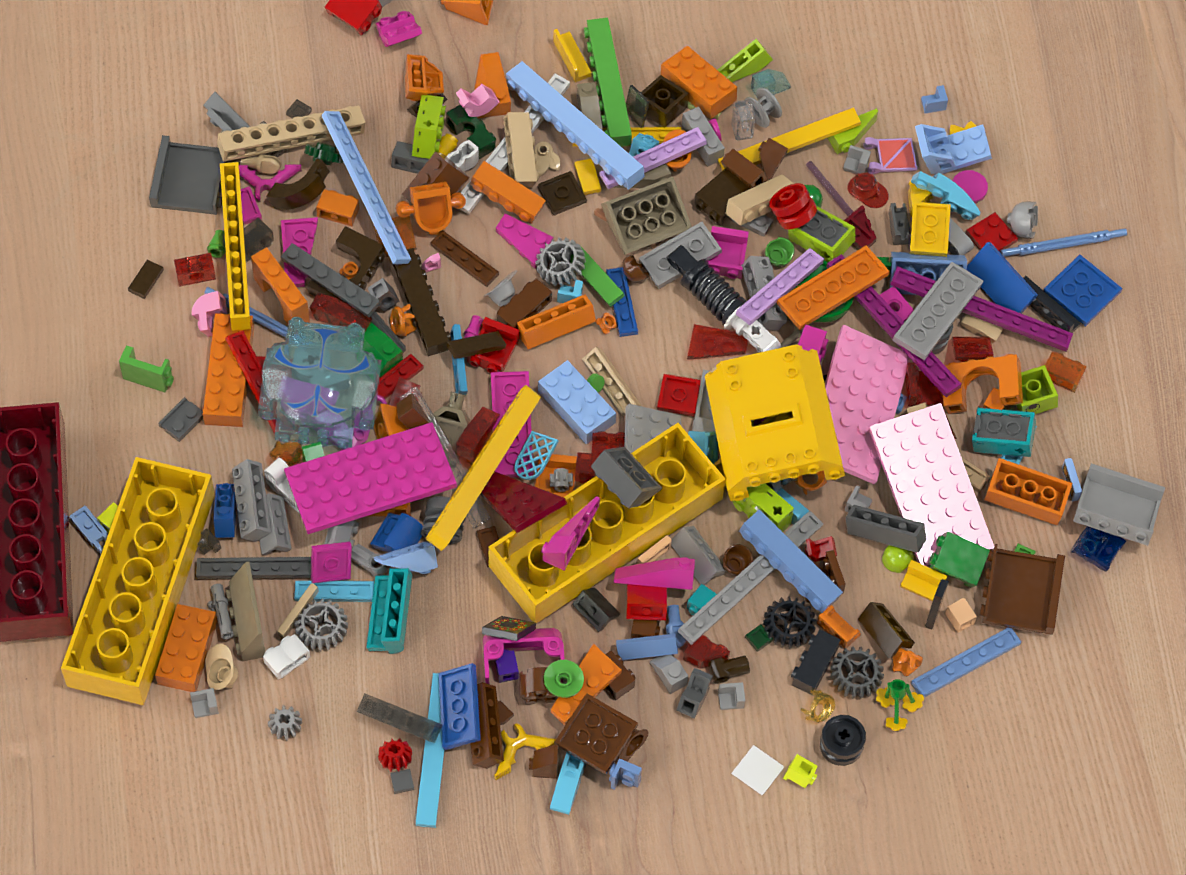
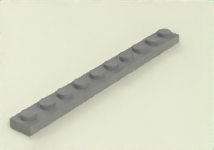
M809 511L784 534L799 548L806 542V539L810 538L823 526V523ZM760 555L683 624L678 632L692 645L771 574L775 568L770 565L769 560L764 555Z

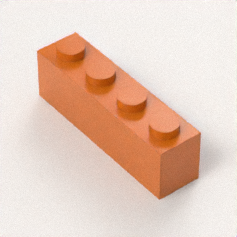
M486 161L482 162L470 182L474 190L484 193L491 201L498 202L507 211L515 213L521 220L530 224L536 219L546 202L544 198Z
M584 294L517 322L522 342L527 349H531L596 322L593 304Z

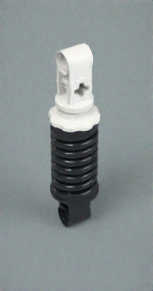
M682 245L678 246L666 257L669 264L683 276L680 284L690 291L693 296H696L697 300L701 301L702 305L706 306L707 310L711 311L712 315L722 322L725 329L730 330L734 328L739 336H744L759 353L781 348L778 339L770 334L757 320L749 325L736 315L737 309L747 301L740 297V294L735 292V289L730 287V284L725 282V279L720 277V274L715 272L713 267L709 268V263L706 259L697 261Z

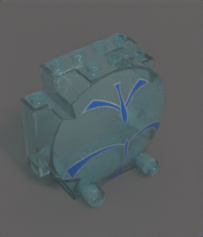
M294 317L288 321L286 341L275 343L271 348L266 349V357L262 368L258 417L265 420L276 419L275 440L284 443L289 441L298 442L303 445L321 441L322 447L337 446L338 448L345 449L352 447L354 428L374 430L381 360L375 359L372 353L364 351L365 329L359 324L352 323L348 327L304 322L302 318Z

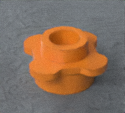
M348 262L340 269V275L345 276L349 280L359 272L360 268L354 262Z
M607 312L603 314V317L596 319V324L600 326L604 334L610 333L611 329L617 327L616 319Z

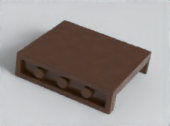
M995 544L994 549L990 550L988 556L991 568H987L985 579L989 581L988 586H984L982 597L986 598L985 605L981 604L979 616H983L982 623L1053 635L1065 555L1057 554L1056 558L998 549V544Z

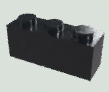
M820 629L817 635L813 634L808 643L810 645L809 650H804L800 657L801 665L799 668L795 667L791 674L793 678L792 686L814 695L839 648L841 639Z

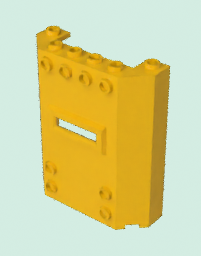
M791 345L720 361L716 365V370L705 375L730 501H741L744 498H748L747 487H757L769 482L775 483L783 479L797 478L805 474H816L823 470L826 480H836L845 476L817 350L810 349L807 351L803 350L800 345ZM792 412L793 418L752 427L751 420Z

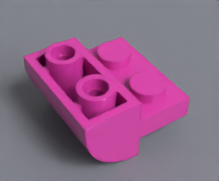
M409 11L398 12L396 16L384 17L375 23L385 47L422 34L421 27L415 23L414 16Z

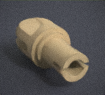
M260 154L258 157L249 156L241 158V165L256 168L260 173L276 174L281 168V161L275 156Z

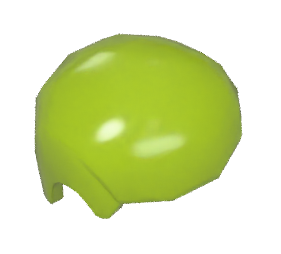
M888 545L883 553L882 562L891 572L901 573L909 566L914 554L912 551Z

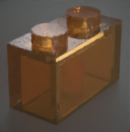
M1054 351L1051 352L1045 364L1052 382L1074 393L1087 368L1081 362L1069 359L1064 354Z

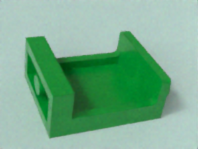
M948 531L939 535L935 544L937 549L929 559L931 564L929 568L965 582L964 585L969 588L977 586L990 550Z

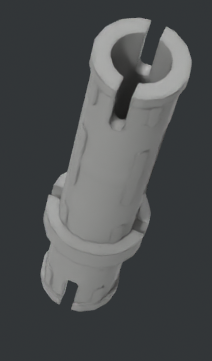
M214 584L211 586L212 604L217 613L221 638L230 639L234 634L227 609L228 600L225 598L223 585Z

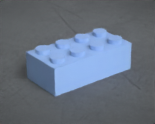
M568 360L538 381L539 394L585 444L591 442L616 423V412Z

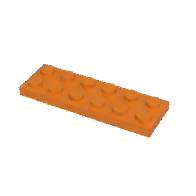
M866 245L779 298L777 305L796 327L801 330L805 327V324L809 325L887 277L890 271Z

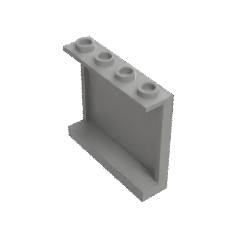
M1091 463L1073 522L1148 546L1154 531L1153 528L1165 487Z

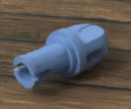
M670 605L667 607L669 623L666 625V634H675L677 648H680L687 641L678 632L679 628L685 623L680 619L679 605Z

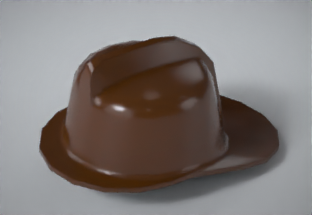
M647 729L635 730L618 756L616 764L619 758L627 762L646 741L649 733Z

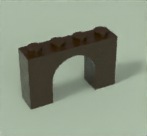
M345 226L336 239L337 248L359 260L361 263L360 270L349 281L365 290L369 278H373L377 270L376 267L386 257L384 245ZM310 280L308 283L309 294L348 313L350 308H354L313 280Z

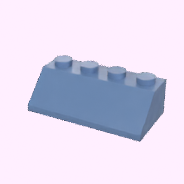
M891 252L889 289L893 287L890 284L897 266L937 281L951 262L967 270L966 256L947 255V257ZM895 287L900 292V294L916 295L911 292Z

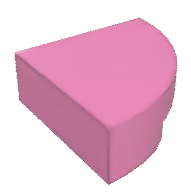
M439 253L427 258L422 263V270L424 269L425 272L441 268Z

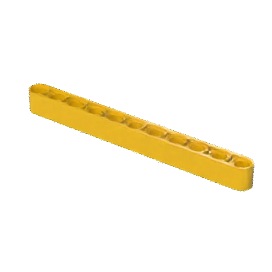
M524 385L518 392L425 539L440 551L451 541L539 402L541 396L527 385Z

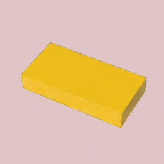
M592 159L575 161L574 166L584 195L601 192V186Z

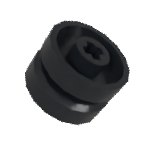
M838 715L828 720L823 727L820 737V750L825 759L838 766L850 765L857 761L863 752L866 742V732L863 725L858 719L850 715Z

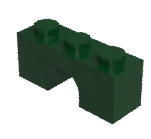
M461 105L446 112V123L456 135L463 131L473 133L467 140H470L478 147L479 159L496 149V137L492 132H488L481 119L468 116Z

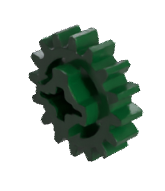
M318 142L317 145L306 144L304 153L313 156V161L321 159L326 165L330 166L333 162L343 163L340 153L336 151V146Z

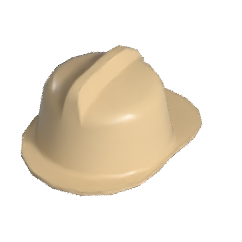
M216 644L211 647L205 659L208 685L210 688H214V690L231 689L238 678V670L233 663L231 650L223 644Z

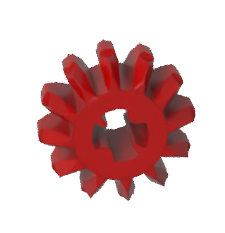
M391 738L390 742L384 741L383 746L379 747L378 759L384 769L388 768L390 772L396 769L399 772L400 768L407 769L408 764L412 761L413 753L407 741L402 742L401 738L394 741Z

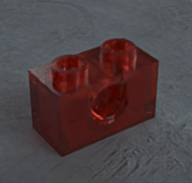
M211 253L174 260L179 287L216 280Z

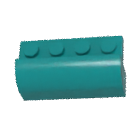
M409 568L390 569L389 575L375 576L366 646L368 651H388L389 654H395L404 650L413 577Z

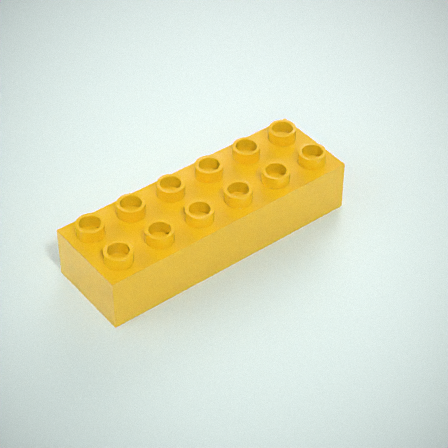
M676 423L631 453L662 487L658 493L640 506L633 508L625 507L620 502L619 497L608 489V485L602 479L595 476L564 497L567 505L519 533L513 530L488 547L490 569L532 622L537 624L579 596L583 590L591 588L615 572L616 568L624 566L654 546L666 535H670L723 499L726 479L679 423ZM596 496L599 497V508L565 571L544 562L541 551L545 542L549 543L557 531Z
M135 457L61 666L67 687L144 705L167 639L176 606L179 603L215 497L212 476L210 474Z

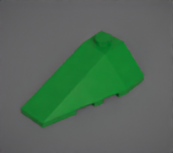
M356 309L341 319L359 364L363 360L364 355H366L370 367L363 370V372L373 383L403 360V352L393 340Z

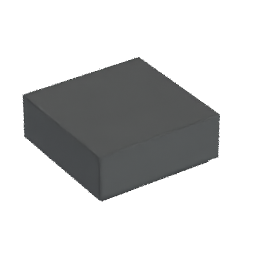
M410 769L390 773L394 794L414 790Z

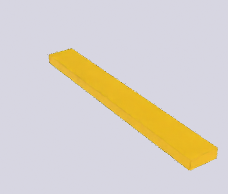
M853 107L771 139L787 147V153L860 126L861 121ZM761 143L737 151L753 164H760V151L758 149ZM721 157L718 159V162L723 171L725 168L721 163V160L723 159V157Z

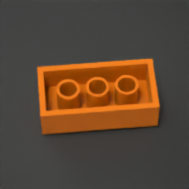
M689 46L684 47L661 64V75L688 92V101L693 106L699 107L710 120L737 101V86Z
M998 458L984 500L1058 526L1072 483Z
M177 604L155 674L157 685L189 692L197 691L205 659L218 622L216 612Z

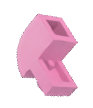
M483 84L472 93L462 88L456 92L460 99V105L470 117L482 116L499 103L493 90Z
M219 291L201 296L192 308V316L199 320V330L208 337L213 334V318L215 313L227 314L225 296Z

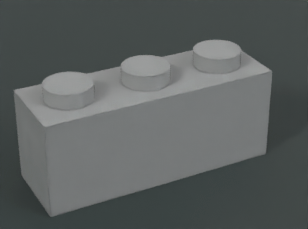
M696 107L683 113L682 127L688 132L698 127L706 139L707 144L697 148V151L707 167L717 163L719 158L724 157L725 147L701 109Z

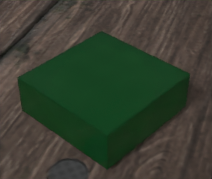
M761 624L745 635V638L757 652L773 641V638H768L769 633L764 631V627Z

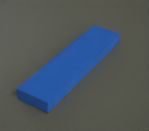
M623 267L606 269V274L625 295L613 305L619 337L638 335L628 281Z

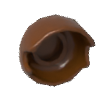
M628 255L624 258L622 267L627 279L632 282H640L649 277L648 272L643 273L641 270L643 265L638 264L633 255Z
M741 544L730 546L722 557L723 568L729 574L738 576L753 562L752 552L747 546Z

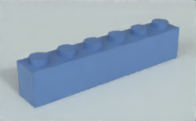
M760 509L744 522L739 530L742 537L749 541L759 554L764 555L769 560L770 565L778 569L783 574L784 579L791 582L797 588L799 594L805 596L811 602L813 608L823 613L838 600L843 592Z

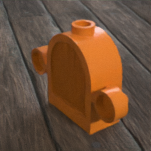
M447 182L410 187L412 205H409L406 201H401L397 203L395 209L400 217H407L413 213L416 222L423 230L431 235H436L451 222L452 207L456 209L464 207L466 199L459 192L450 196V187Z

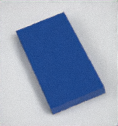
M987 242L967 265L968 272L983 280L981 288L997 305L1022 314L1038 296L991 242Z
M471 663L438 673L442 747L448 750L480 741L476 665Z

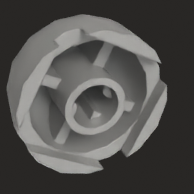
M1021 202L1013 208L1012 213H1008L1007 222L1011 224V229L1017 236L1034 238L1036 232H1032V229L1038 223V206H1035L1036 202Z

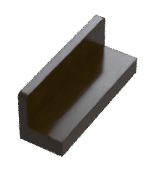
M870 602L858 618V621L888 658H893L900 647L911 649L915 644L882 603Z

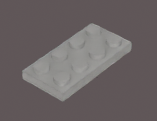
M703 222L698 223L639 257L640 263L658 289L682 276L666 259L678 246H684L697 261L701 259L708 261L722 253L721 247Z

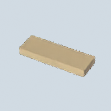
M313 583L309 585L279 627V636L285 638L295 626L294 622L298 621L299 614H302L303 608L306 609L307 604H310L318 594L319 589Z

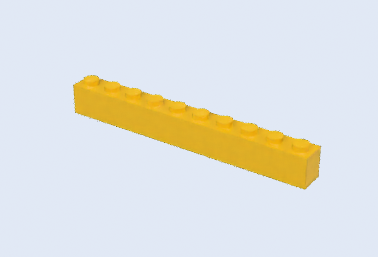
M220 163L232 331L251 329L239 163Z

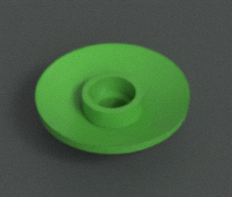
M557 660L551 663L545 670L544 684L553 695L568 698L576 695L582 689L584 675L576 663L569 660ZM564 679L567 683L562 684L560 683V680Z

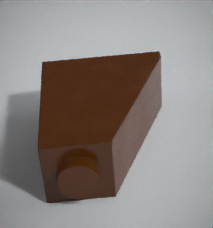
M735 149L725 154L721 160L724 168H727L749 188L768 181L765 173Z

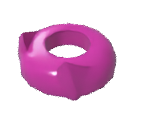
M716 119L708 121L711 127L713 128L714 132L718 136L719 140L722 142L720 129Z

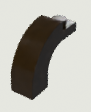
M316 159L302 179L291 184L275 182L266 197L276 209L289 210L304 206L318 197L326 188L323 181L330 171L323 160Z

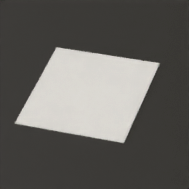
M753 745L731 774L763 795L784 766Z

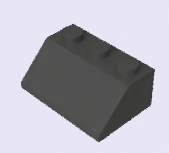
M625 447L604 450L591 466L596 476L602 479L608 485V489L619 497L620 502L628 508L640 506L662 489Z

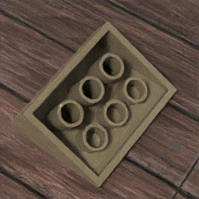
M673 177L601 203L606 220L624 255L683 233L692 227Z
M245 562L229 581L230 589L226 590L228 601H232L233 607H230L229 610L231 619L236 621V625H232L234 637L239 638V643H235L237 655H242V660L248 661L263 658L265 647L250 563Z

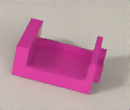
M712 226L711 235L721 247L722 253L708 260L709 268L713 267L720 276H726L730 279H741L743 272L741 265L745 260L749 232Z

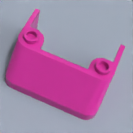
M556 628L535 629L518 641L484 635L483 637L485 683L489 684L488 660L501 658L505 649L509 651L544 650L551 657L559 656V660H565L562 634Z

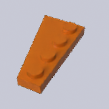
M594 643L579 665L584 675L582 689L572 697H558L551 708V713L564 725L567 724L586 694L595 698L622 673V669Z

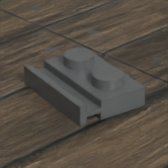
M184 397L158 424L159 427L165 429L168 434L180 442L203 419V411Z

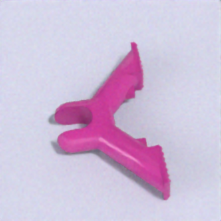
M285 164V169L279 170L273 178L261 179L256 175L255 171L248 169V165H239L240 177L255 187V198L261 201V193L264 190L270 191L275 182L283 184L296 173L302 172L301 164Z

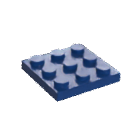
M1079 254L1043 291L1086 327L1121 293L1123 288Z

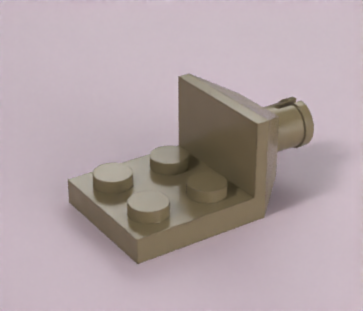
M451 391L447 406H443L432 413L429 420L434 425L449 464L458 465L467 429L471 428L472 423L466 411L462 410L466 395Z

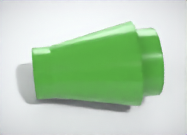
M223 230L215 231L207 247L208 254L211 257L220 258L226 252L225 233Z

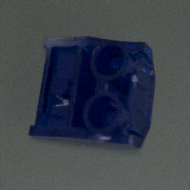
M1087 526L1073 545L1071 553H1076L1099 569L1107 572L1114 558L1126 543V540Z

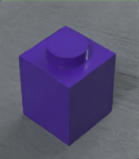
M505 649L502 657L495 660L499 683L519 679L514 650L509 651Z

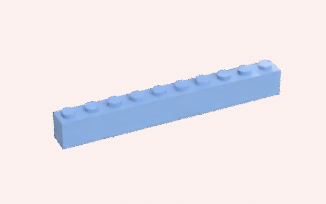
M523 61L506 73L507 86L512 91L515 90L523 101L530 103L531 107L535 111H539L547 122L550 121L554 124L555 128L559 132H563L571 143L578 145L579 149L584 154L587 153L595 164L602 166L603 170L608 175L611 174L619 185H623L629 190L645 177L643 165Z

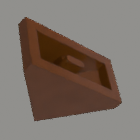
M410 393L397 403L398 419L408 429L431 423L413 393Z

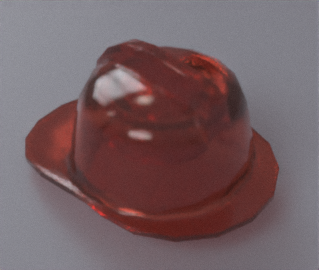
M868 172L857 173L848 183L849 193L870 208L883 207L889 199L887 189L876 180L875 176Z

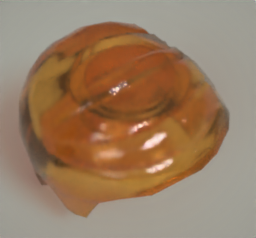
M288 438L284 444L277 441L269 452V456L273 462L277 458H281L289 467L297 465L302 456V443L296 438Z

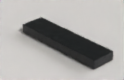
M940 580L925 625L926 628L931 630L934 627L949 582L947 580Z

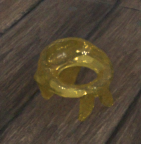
M810 690V693L814 695L810 711L803 708L800 710L808 715L805 717L806 720H812L816 723L823 722L834 711L835 700L831 695L823 693L821 690ZM818 703L823 705V709L820 715L817 716L815 709Z

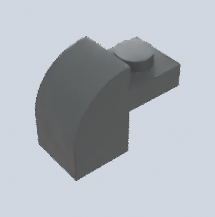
M694 668L676 711L695 719L708 694L713 675Z

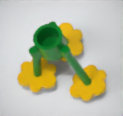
M900 679L888 682L885 689L879 688L876 691V701L881 702L882 707L887 708L890 705H894V718H886V727L891 728L893 731L905 729L908 724L907 719L899 716V700L903 699V708L908 709L911 713L923 706L924 696L922 694L917 695L916 692L911 693L910 685Z

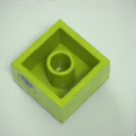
M1045 365L1021 372L1023 403L1016 404L1018 411L1035 412V414L1058 407V394Z

